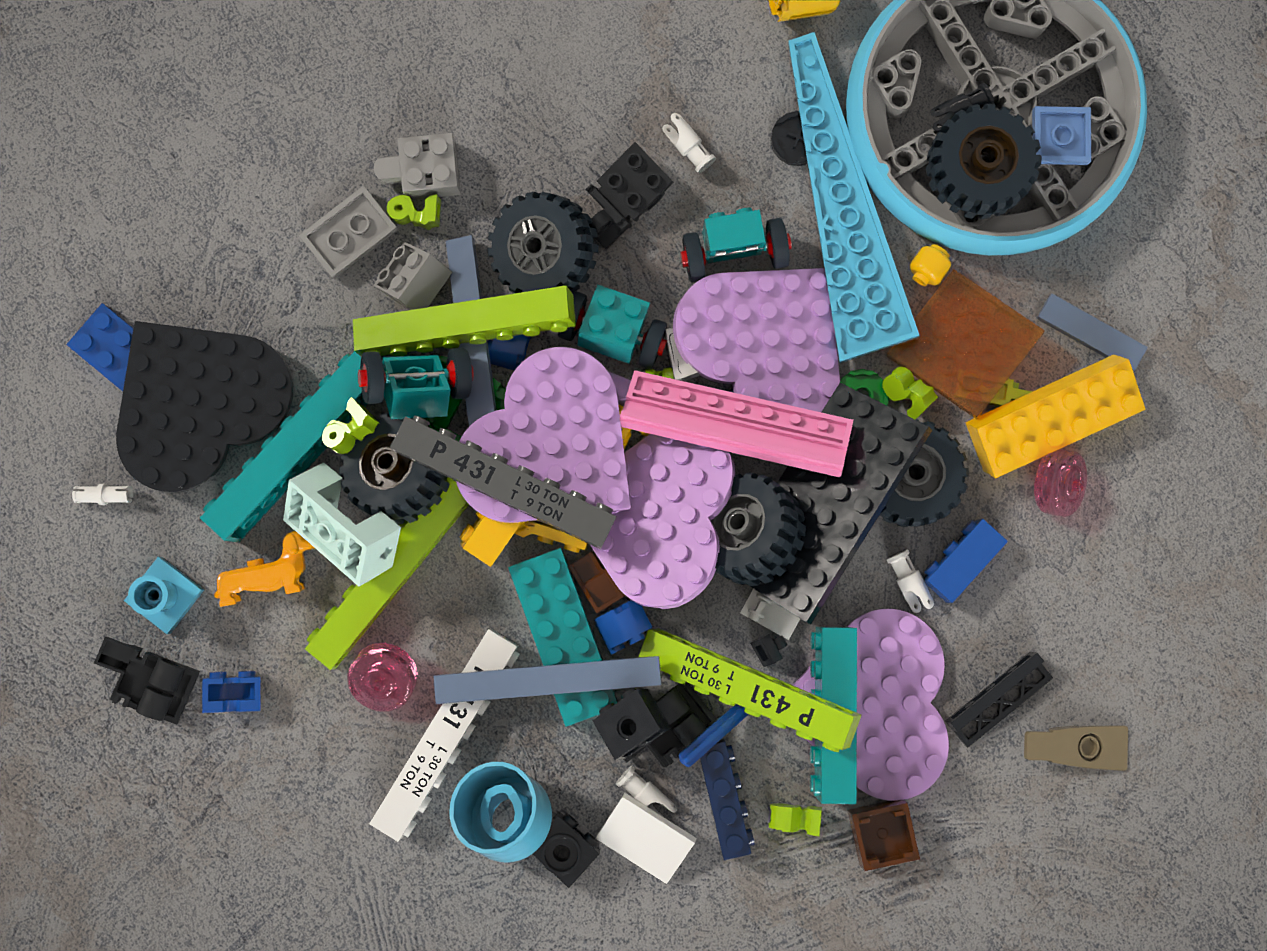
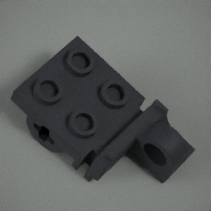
M636 142L597 180L601 185L599 189L592 184L586 188V191L603 208V210L591 218L592 223L589 224L591 228L596 229L598 237L595 239L607 250L628 228L633 226L628 220L632 218L637 222L644 212L649 211L662 199L665 191L674 183Z
M105 637L94 664L121 673L110 697V700L113 701L112 703L117 704L121 698H124L123 707L133 708L137 713L150 719L165 720L177 725L200 671L148 651L144 653L143 658L139 657L143 648Z
M688 682L676 684L656 701L671 729L627 759H623L625 763L629 762L645 747H648L663 767H667L674 762L670 757L671 754L674 758H679V753L717 721L716 717ZM632 720L630 722V730L634 734L636 724Z

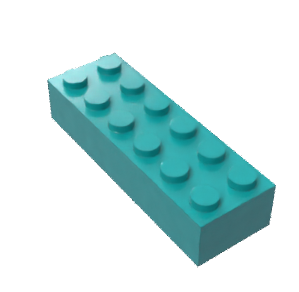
M562 548L508 567L543 666L603 661ZM614 689L554 694L565 727L599 715V710L608 704L614 703L615 705L618 703Z
M816 626L815 632H811V649L815 650V661H811L810 674L811 678L815 679V689H811L810 693L857 712V628ZM857 729L850 748L839 750V752L826 749L822 746V741L815 739V746H810V763H813L815 766V775H810V792H813L821 804H857Z

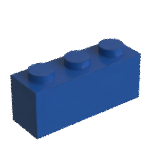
M979 519L975 522L973 520L969 521L961 530L964 535L957 542L951 541L942 551L945 556L939 562L933 561L924 571L926 574L924 578L926 585L946 603H953L1008 542L984 519Z

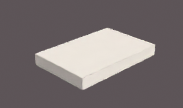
M624 793L595 839L667 884L695 844L697 838Z

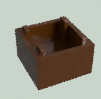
M905 800L886 801L847 810L859 865L864 871L920 860L910 811Z

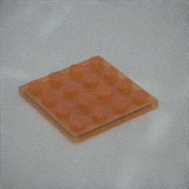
M953 269L914 319L920 336L894 345L887 353V357L901 367L909 369L915 377L921 379L928 386L933 387L935 391L977 420L1039 341L1045 330Z

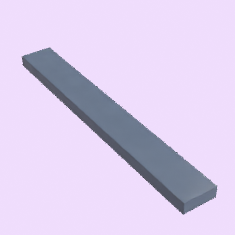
M469 235L447 240L449 270L452 271L450 280L453 303L482 299L473 236ZM488 340L484 344L475 345L469 342L462 343L459 348H464L468 351L474 372L471 394L468 398H465L469 427L482 416L497 411Z
M659 656L433 676L436 704L662 685Z

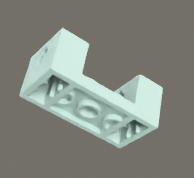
M323 462L289 480L283 520L355 584L361 586L393 567L401 527L382 511L355 525L350 518L337 509L343 478Z

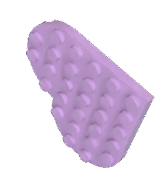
M824 268L717 273L696 282L680 299L673 319L674 340L683 360L699 372L700 376L714 382L732 384L733 392L737 394L822 412L840 383L836 338Z
M554 347L541 350L529 356L516 368L508 382L504 399L505 409L488 413L477 419L464 432L459 441L465 444L468 440L481 446V452L490 457L493 453H496L508 459L507 465L518 469L519 465L535 472L534 478L541 481L549 478L561 485L559 489L570 494L571 490L581 493L587 497L585 502L596 506L597 502L612 508L613 511L631 509L616 388L605 367L597 359L583 351L568 347ZM456 481L467 503L489 519L504 523L537 520Z
M649 434L624 453L631 509L613 511L611 514L617 517L601 550L592 545L590 546L614 583L629 599L644 607L670 609L681 606L697 597L707 587L715 574L720 545L716 529L711 520L722 511L730 499L733 478L735 477V465L730 452Z
M896 609L873 610L858 616L846 626L857 628V713L862 715L857 727V787L866 794L882 800H905L915 797L931 787L939 778L947 761L949 750L947 729L941 715L931 704L942 684L944 655L940 642L932 629L915 615ZM810 667L793 686L807 692L815 689V679L811 678ZM815 738L807 740L812 746H815Z

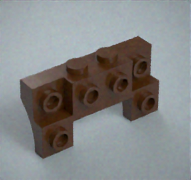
M592 551L568 566L596 613L626 596L614 583L607 570L602 569Z

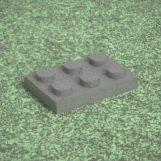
M363 185L299 236L330 276L336 279L398 231V228Z

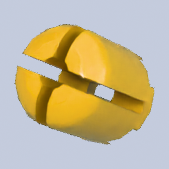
M768 0L772 15L779 16L778 22L828 15L834 12L840 3V0Z

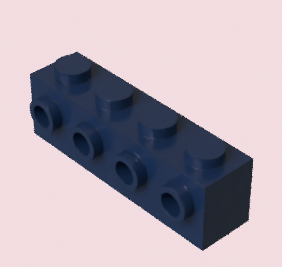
M721 739L700 758L721 853L724 860L752 854L750 846L755 845L751 828H745L743 818L748 817L745 801H739L737 790L742 789L738 772L733 773L730 762L735 761L732 745L726 746L725 740Z

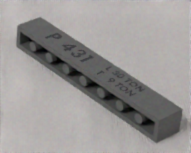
M415 415L413 419L405 416L390 446L392 451L601 550L617 517L611 514L612 508L597 502L596 506L585 502L587 497L581 493L571 490L570 494L559 489L561 486L559 483L549 478H545L544 481L534 478L535 472L519 465L518 469L507 465L508 459L496 453H493L490 457L481 452V446L467 440L463 444L454 440L456 435L446 429L440 428L439 432L429 428L430 422Z

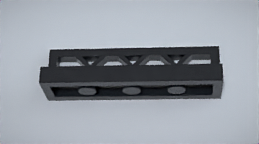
M1037 652L1027 653L945 720L965 747H970L1053 679L1051 674L1042 665L1044 660ZM1036 668L1043 676L1035 684L1025 683V677ZM1015 685H1019L1018 698L1014 701H1005L1004 694ZM1024 686L1030 687L1024 692ZM993 703H998L996 716L992 719L982 718L984 710ZM1003 704H1009L1006 708L1003 709ZM972 720H977L976 732L967 739L961 729ZM982 721L987 722L985 725L981 727Z

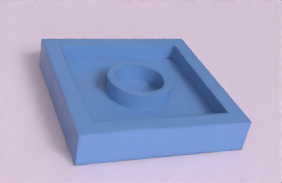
M1035 106L1032 109V128L1035 131L1032 138L1033 140H1039L1041 148L1036 155L1042 156L1041 164L1088 165L1091 163V107Z

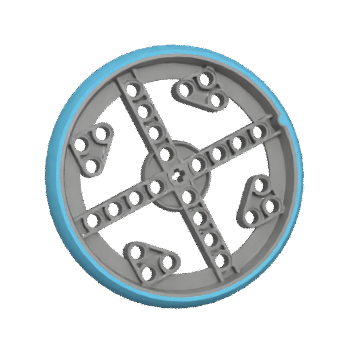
M893 0L871 25L859 46L852 64L846 98L847 127L856 157L861 165L866 182L884 207L900 222L932 242L950 249L988 256L1021 254L1049 247L1071 237L1097 219L1112 204L1130 177L1141 152L1147 120L1146 86L1138 54L1120 21L1101 0H1026V3L1020 0ZM991 2L984 14L985 24L989 28L1034 39L1044 33L1053 18L1069 30L1078 39L1079 43L1024 75L1007 67H990L954 8L972 3ZM994 9L1001 10L1004 16L997 15ZM933 14H941L944 20L936 19ZM1031 18L1038 19L1041 25L1034 24ZM925 26L962 86L957 95L961 93L967 94L977 89L976 81H982L990 88L995 106L997 105L1000 109L1003 106L1011 109L1009 114L1014 117L1017 114L1021 115L1024 118L1022 123L1026 127L1029 125L1032 127V109L1037 106L1039 98L1092 67H1096L1102 83L1104 98L1095 96L1083 106L1091 107V109L1096 110L1098 113V117L1091 115L1092 163L1082 178L1069 191L1052 164H1041L1037 170L1043 175L1044 181L1036 180L1029 191L1038 207L1037 209L1019 214L999 215L997 217L992 214L989 219H980L979 215L976 214L974 216L975 222L970 223L964 219V211L952 212L949 210L952 206L947 201L942 204L936 196L915 180L911 173L929 163L927 160L928 153L924 152L920 145L927 144L932 147V142L939 131L931 128L895 149L889 133L886 115L893 119L901 118L905 115L913 100L921 67V57L914 50L907 49L902 52L901 50L920 28ZM947 36L956 37L958 43L950 42ZM1083 50L1090 51L1093 58L1086 56ZM962 58L969 59L973 65H965L962 62ZM907 62L913 69L906 70L901 66V63ZM1060 63L1066 64L1070 71L1063 70ZM885 76L889 79L890 83L883 84L877 77ZM1037 77H1043L1047 85L1039 83ZM1014 90L1021 91L1024 98H1018L1014 94ZM892 99H900L904 106H895L892 103ZM1104 131L1109 132L1113 140L1107 139L1104 136ZM897 158H905L909 166L903 167L899 165ZM1048 195H1054L1058 199V205L1051 203Z

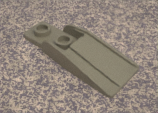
M1064 726L1050 728V732H1025L1024 758L1027 760H1044L1092 769L1127 770V726Z

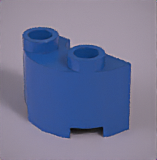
M516 335L512 339L504 341L489 339L490 363L515 371L525 360L527 347L532 336Z
M632 600L594 619L596 627L611 655L625 648L624 642L627 640L630 645L645 638L643 632L652 628L642 606Z
M238 671V677H227V672H209V678L202 679V713L261 711L260 677L255 676V671Z

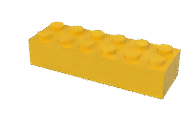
M1111 355L965 423L983 471L996 479L1144 411L1146 408L1129 359Z

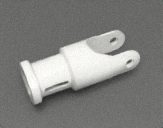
M673 113L671 120L678 128L679 134L668 124L663 126V132L683 156H687L694 164L697 173H702L713 164L716 157L713 154L710 155L701 144V138L682 116Z
M906 549L886 560L892 565L898 577L897 583L911 610L914 613H919L921 611V604L917 596L920 597L927 609H931L934 606V601L920 571L915 570L908 556L910 554L909 550Z
M630 766L616 782L618 787L622 786L634 799L662 817L664 816L655 809L652 803L663 804L673 813L677 811L676 805L650 781L646 782L635 772L634 766Z

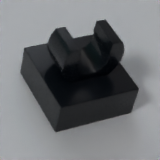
M770 634L759 637L750 643L763 667L775 664L783 659L779 650L787 646L783 636L772 639Z

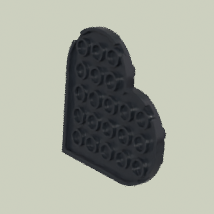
M135 321L116 432L117 451L123 466L135 480L157 491L179 493L199 487L212 475L214 476L222 467L230 445L239 446L258 442L276 428L278 429L289 413L293 400V380L290 370L276 350L254 337Z

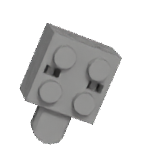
M452 133L397 138L399 155L378 158L374 164V173L382 184L402 183L403 194L409 196L411 200L426 199L435 194L439 197L461 195L456 142Z

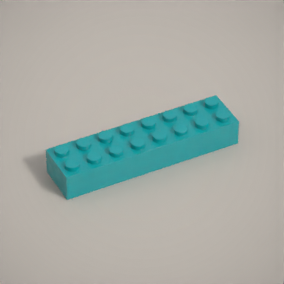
M355 351L351 355L349 353L346 354L339 361V368L333 375L328 374L321 380L318 385L320 389L313 396L308 395L299 406L301 409L294 417L291 415L283 421L280 426L282 430L275 437H269L262 444V451L257 457H251L242 466L243 472L237 478H231L223 486L222 490L224 492L218 499L214 498L203 508L205 513L200 519L224 541L240 543L287 492L289 480L304 473L328 448L322 441L323 431L332 420L349 423L352 420V415L346 410L347 403L351 397L364 405V407L368 404L364 401L362 389L358 384L361 356Z

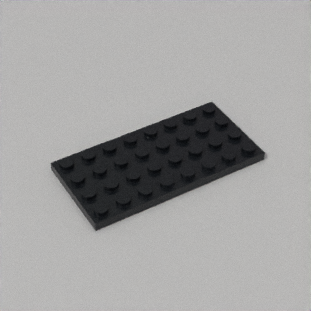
M839 383L821 412L853 420L841 477L787 466L777 483L796 498L800 504L799 508L803 511L805 520L801 523L806 526L805 536H801V541L804 543L801 551L797 550L795 554L797 559L793 565L789 563L785 567L787 571L781 576L774 575V580L766 584L760 581L758 586H750L810 625L932 432L929 426L842 383Z

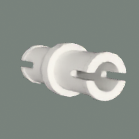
M107 484L75 486L73 488L75 491L72 492L74 503H98L99 505L131 503V498H133L131 486H108Z

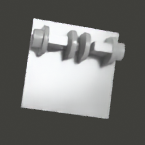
M755 589L752 590L740 612L787 640L790 639L800 620L799 617Z

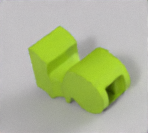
M437 194L431 195L425 199L423 211H417L414 202L409 196L398 195L388 202L387 212L397 224L406 225L412 222L415 227L419 226L431 230L434 227H440L441 199Z
M897 367L893 370L892 374L883 380V389L891 400L910 399L912 401V406L907 410V416L913 419H917L938 398L933 387L926 386L921 379L914 380L912 372L906 367Z
M352 397L349 399L346 410L352 415V420L349 423L332 420L327 424L322 434L324 445L333 449L338 454L350 452L355 445L356 439L362 441L366 435L374 433L375 427L379 424L364 405Z
M770 804L771 819L768 823L769 828L782 830V832L806 830L809 835L820 836L822 807L808 806L805 808L800 805Z

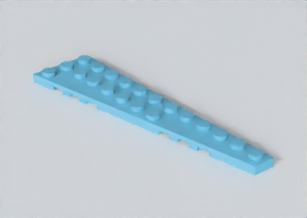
M815 32L789 40L788 45L839 362L842 363L918 338L920 335L864 173L856 157L850 133Z

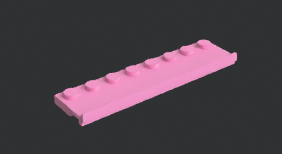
M635 370L623 410L620 414V423L623 428L836 477H841L853 425L852 419Z

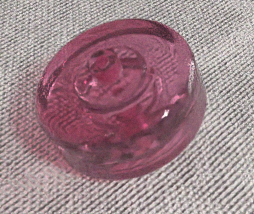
M1059 449L1042 458L1035 476L1034 495L1036 504L1043 513L1068 517L1079 508L1087 485V468L1081 454L1076 451Z
M375 643L363 648L354 658L347 674L348 687L353 697L366 708L380 712L393 711L402 707L410 699L418 680L417 668L411 656L400 647L388 643Z

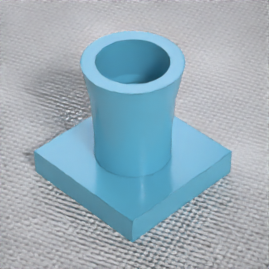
M157 557L146 573L132 583L124 602L164 633L171 634L203 593L204 589L164 558Z

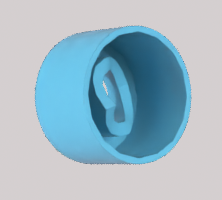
M489 762L470 770L457 784L450 802V822L457 838L466 847L497 862H515L530 856L543 844L551 827L552 807L544 788L521 769L505 762ZM510 799L515 811L514 821L506 831L499 832L493 827V814L501 802Z

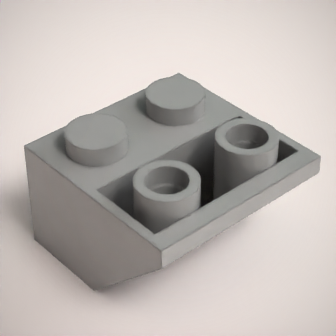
M404 242L395 250L392 260L379 273L377 281L373 286L408 310L427 308L452 274V271L431 254Z

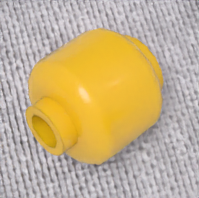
M935 244L922 247L910 263V270L914 274L913 280L921 286L939 284L951 267L949 253Z

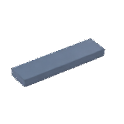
M1054 294L1049 295L1036 318L1106 358L1111 355H1117L1129 359L1133 371L1136 370L1148 348Z

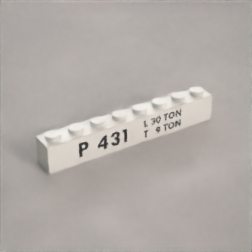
M488 629L462 673L505 669L507 666L512 668L520 655L516 652L519 645L493 629ZM489 700L442 704L369 823L370 825L397 842L403 836L407 838L410 836L417 824L413 819L418 811L424 813L432 800V798L428 797L433 787L438 789L447 775L443 772L448 762L453 765L461 750L457 748L463 738L465 740L469 739L476 727L472 722L477 714L483 716L491 703Z

